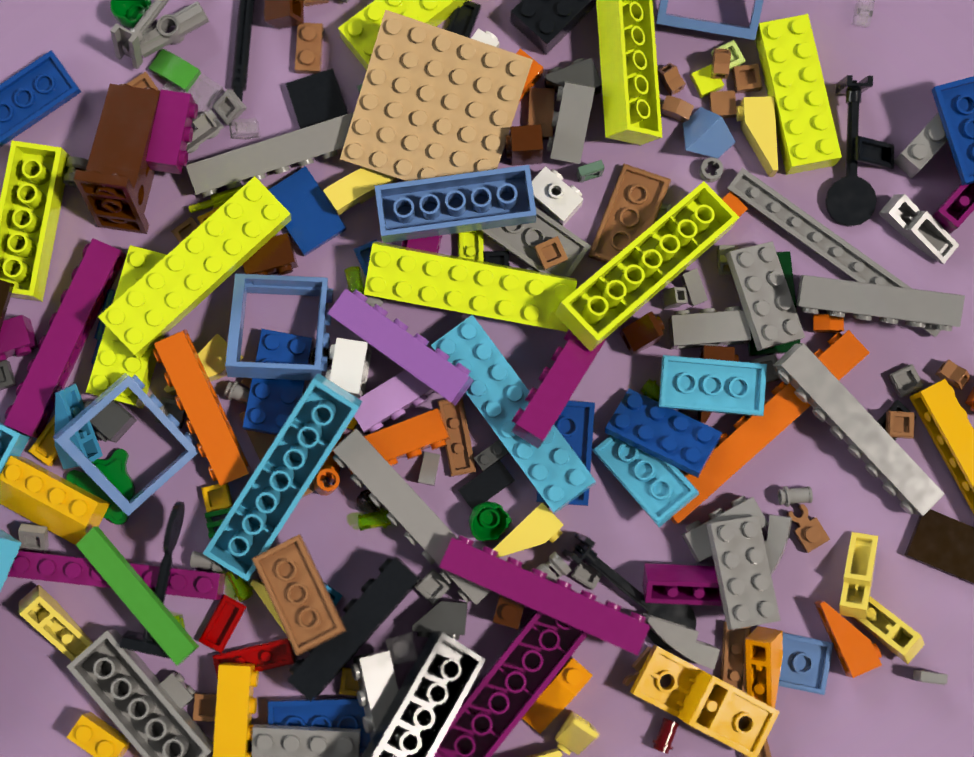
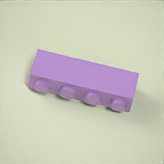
M403 370L358 398L363 402L355 413L354 418L364 434L368 432L370 434L383 429V423L392 418L393 421H396L406 414L405 409L414 405L416 408L428 400L426 396L433 393L434 390L408 371Z

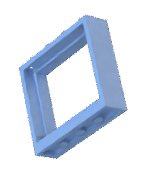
M668 0L659 1L656 24L755 40L764 0H754L749 27L667 14Z
M235 273L225 362L227 376L312 381L318 373L322 375L323 372H327L328 356H324V348H329L330 333H326V325L331 326V316L327 314L329 312L327 307L328 303L333 302V289L328 286V278ZM247 293L320 296L314 365L240 362Z
M125 373L58 431L53 438L119 508L129 516L197 455L199 451L195 448L198 442L188 432L183 435L177 428L180 425L178 420L171 413L166 416L160 410L163 404L153 394L148 397L142 390L145 387L144 383L136 375L130 377ZM127 387L131 389L186 449L130 500L69 439Z

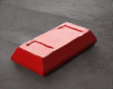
M224 594L199 642L222 653L247 606Z

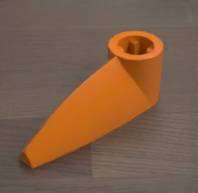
M344 432L339 438L336 445L344 439ZM333 449L316 474L313 482L315 491L324 496L333 493L340 483L339 473L341 466L332 458L336 454ZM325 477H328L332 485L330 484L328 487H325L324 482L320 481V479L323 480Z

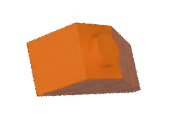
M825 601L814 603L846 676L854 678L882 666L879 658H882V655L876 643L872 644L869 638Z

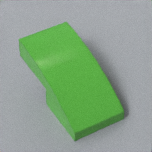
M163 48L148 67L150 71L168 83H173L186 93L201 75V71Z

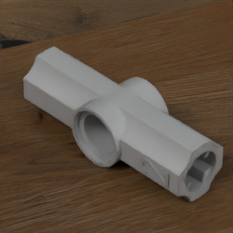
M197 1L173 15H163L159 18L156 25L148 28L140 42L143 57L145 58L169 44L182 42L186 34L208 23V17L200 3ZM171 26H175L173 32L167 33V30Z

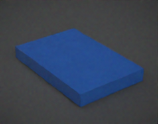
M306 166L268 189L291 213V221L285 227L304 256L347 230Z

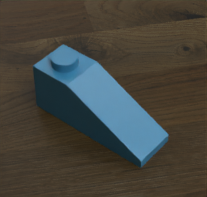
M76 383L55 393V434L85 409ZM90 421L69 438L91 462L103 456ZM54 441V446L63 469L79 467L69 454Z

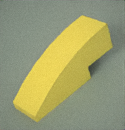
M362 167L336 181L323 191L338 215H341L359 202L362 204L375 196L376 185L391 184L398 181L399 178Z
M856 532L851 534L839 605L840 615L865 620L867 618L878 536Z

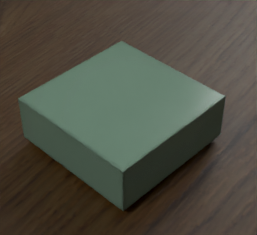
M602 160L578 167L576 173L578 181L584 182L602 176L604 172Z

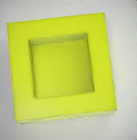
M712 64L690 75L700 98L724 87L722 79L711 78Z

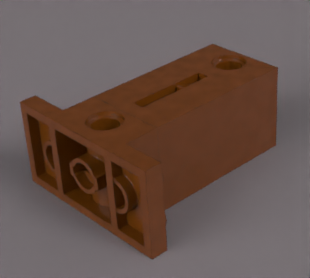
M128 84L109 85L86 171L76 170L74 175V181L97 227L143 234L148 232L149 224L144 213L155 171L151 170L148 166L146 156L160 91L154 88H137Z

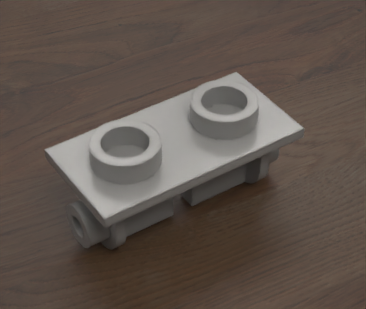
M205 110L196 119L192 120L196 128L193 130V138L191 143L188 142L186 151H188V154L196 151L201 143L207 139L214 138L224 128L212 110L208 112Z

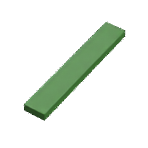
M98 526L93 527L76 544L176 666L183 663L199 647Z

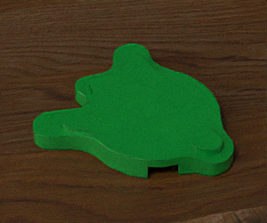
M117 449L110 459H96L92 463L128 500L135 495L133 480L127 472L129 456L126 450ZM71 470L67 474L66 479L110 503L103 518H107L117 525H122L128 521L129 516L119 508L87 473Z

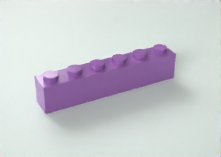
M345 288L327 314L456 406L474 381L468 376L471 371L459 362L456 366L448 362L447 360L450 356L438 347L435 351L427 347L429 341L418 333L413 337L406 332L409 327L397 318L392 322L386 317L388 312L379 305L375 304L374 307H371L366 303L368 298L355 289L352 293Z

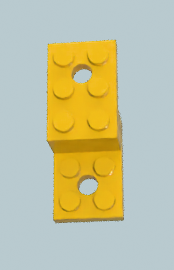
M653 645L630 690V693L672 714L688 725L749 757H758L780 712L656 645ZM665 674H670V685L662 688L660 685L661 677ZM747 716L749 724L745 729L740 730L738 722L740 718Z

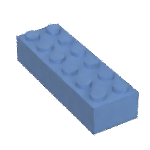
M529 165L375 186L383 243L536 222L537 214Z

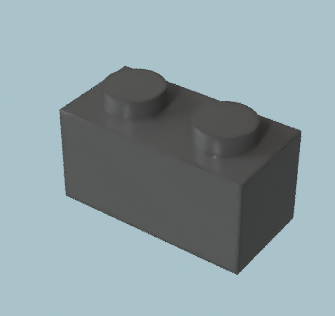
M499 439L475 456L474 460L481 470L485 471L495 462L506 456L509 451Z

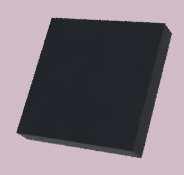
M333 68L285 83L300 129L348 114Z

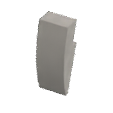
M905 194L893 195L879 212L902 236L941 264H944L959 246L927 211H921Z
M774 515L769 517L767 541H764L771 576L784 554L790 536L793 519L791 517Z
M646 613L642 614V616L646 617L645 623L651 625L650 629L663 642L686 658L702 666L715 669L720 649L714 645L698 641L697 636L699 632L697 630Z

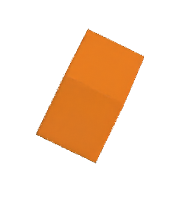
M813 314V331L815 333L844 331V317L830 316L829 314Z

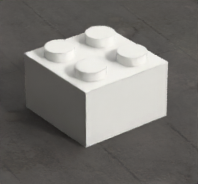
M337 338L336 344H331L329 359L332 360L331 370L327 369L325 378L357 398L365 395L372 355V349L368 342Z

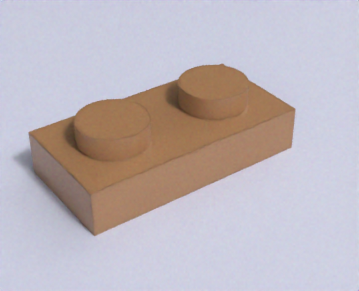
M304 23L298 25L295 58L296 73L316 74L321 72L323 23Z

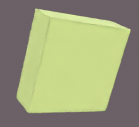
M735 40L718 47V49H730L729 71L733 67L741 66L745 63L746 60Z

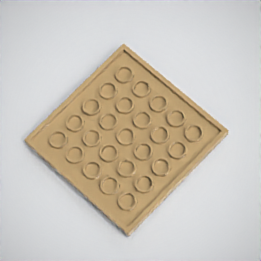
M385 10L340 159L405 181L497 169L506 144V135L509 134L533 59Z

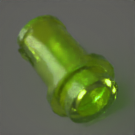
M360 267L346 268L344 273L349 291L353 293L356 289L364 295L365 287L363 286Z
M649 378L640 391L644 393V396L647 395L659 402L660 386L656 384V380L652 381Z
M382 508L379 512L359 514L358 524L360 531L378 527L387 529V526L392 525L391 520L386 516L389 511Z
M231 571L225 574L235 592L234 598H238L239 602L245 601L254 595L252 592L253 587H250L246 580L236 575L238 578L236 579Z

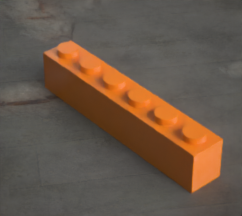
M182 330L155 342L154 356L159 364L163 362L167 371L164 373V377L169 387L174 386L178 396L175 397L176 403L181 411L185 410L189 418L186 420L188 429L192 435L196 433L200 442L197 444L198 450L203 458L207 457L211 465L208 467V471L213 481L218 480L219 485L222 486L249 474L251 468L187 330Z

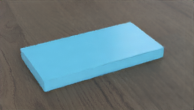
M663 355L658 408L762 417L764 416L767 364Z
M611 435L592 449L598 459L658 527L662 526L699 495V491L677 467Z

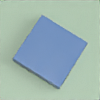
M782 632L783 657L778 686L825 695L833 643Z

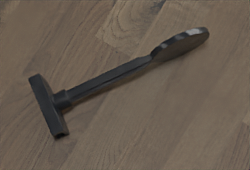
M847 75L835 84V94H846V103L848 104L846 176L832 184L827 191L825 203L831 218L840 225L849 227L861 225L867 221L874 213L877 203L876 194L871 184L857 176L858 161L854 160V139L858 136L861 93L873 86V76H867L857 83V80H852L853 75Z
M180 501L174 504L168 519L163 542L165 555L160 564L154 592L163 604L172 568V553L177 544L184 519L185 505L184 502ZM146 629L144 633L128 630L121 637L120 648L171 659Z
M577 533L575 538L580 543L574 545L572 552L566 549L562 552L563 555L577 564H580L582 561L587 566L591 565L647 611L646 614L696 630L695 614L689 605L645 603L644 594L597 557V553L592 550L596 543L587 536ZM649 628L647 636L655 645L663 649L674 650Z

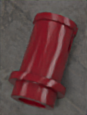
M663 718L656 740L652 741L655 743L653 748L666 754L669 753L670 749L673 750L671 744L679 723Z

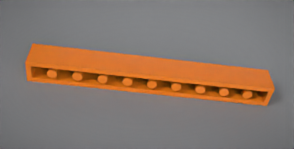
M848 330L844 334L837 332L827 341L830 344L828 348L824 351L819 348L813 354L840 380L870 352ZM781 382L771 391L774 396L767 402L765 401L764 416H750L747 419L744 415L733 424L736 429L730 435L726 432L721 435L717 446L698 478L683 470L681 471L699 491V495L670 518L675 525L679 524L811 406L808 402L804 403L795 395L796 389L790 383L785 385Z

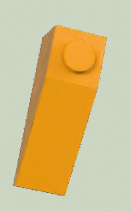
M757 626L745 639L747 694L775 709L783 657L782 630Z
M571 656L522 719L541 734L593 675Z

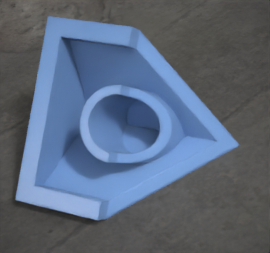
M702 107L693 113L688 121L682 124L685 150L718 159L735 144V140L722 116Z

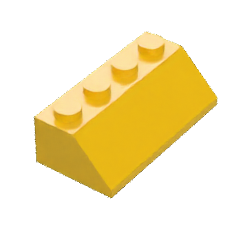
M10 455L0 474L1 505L39 526L47 527L50 532L74 545L93 527H99L110 505L109 502L25 457Z

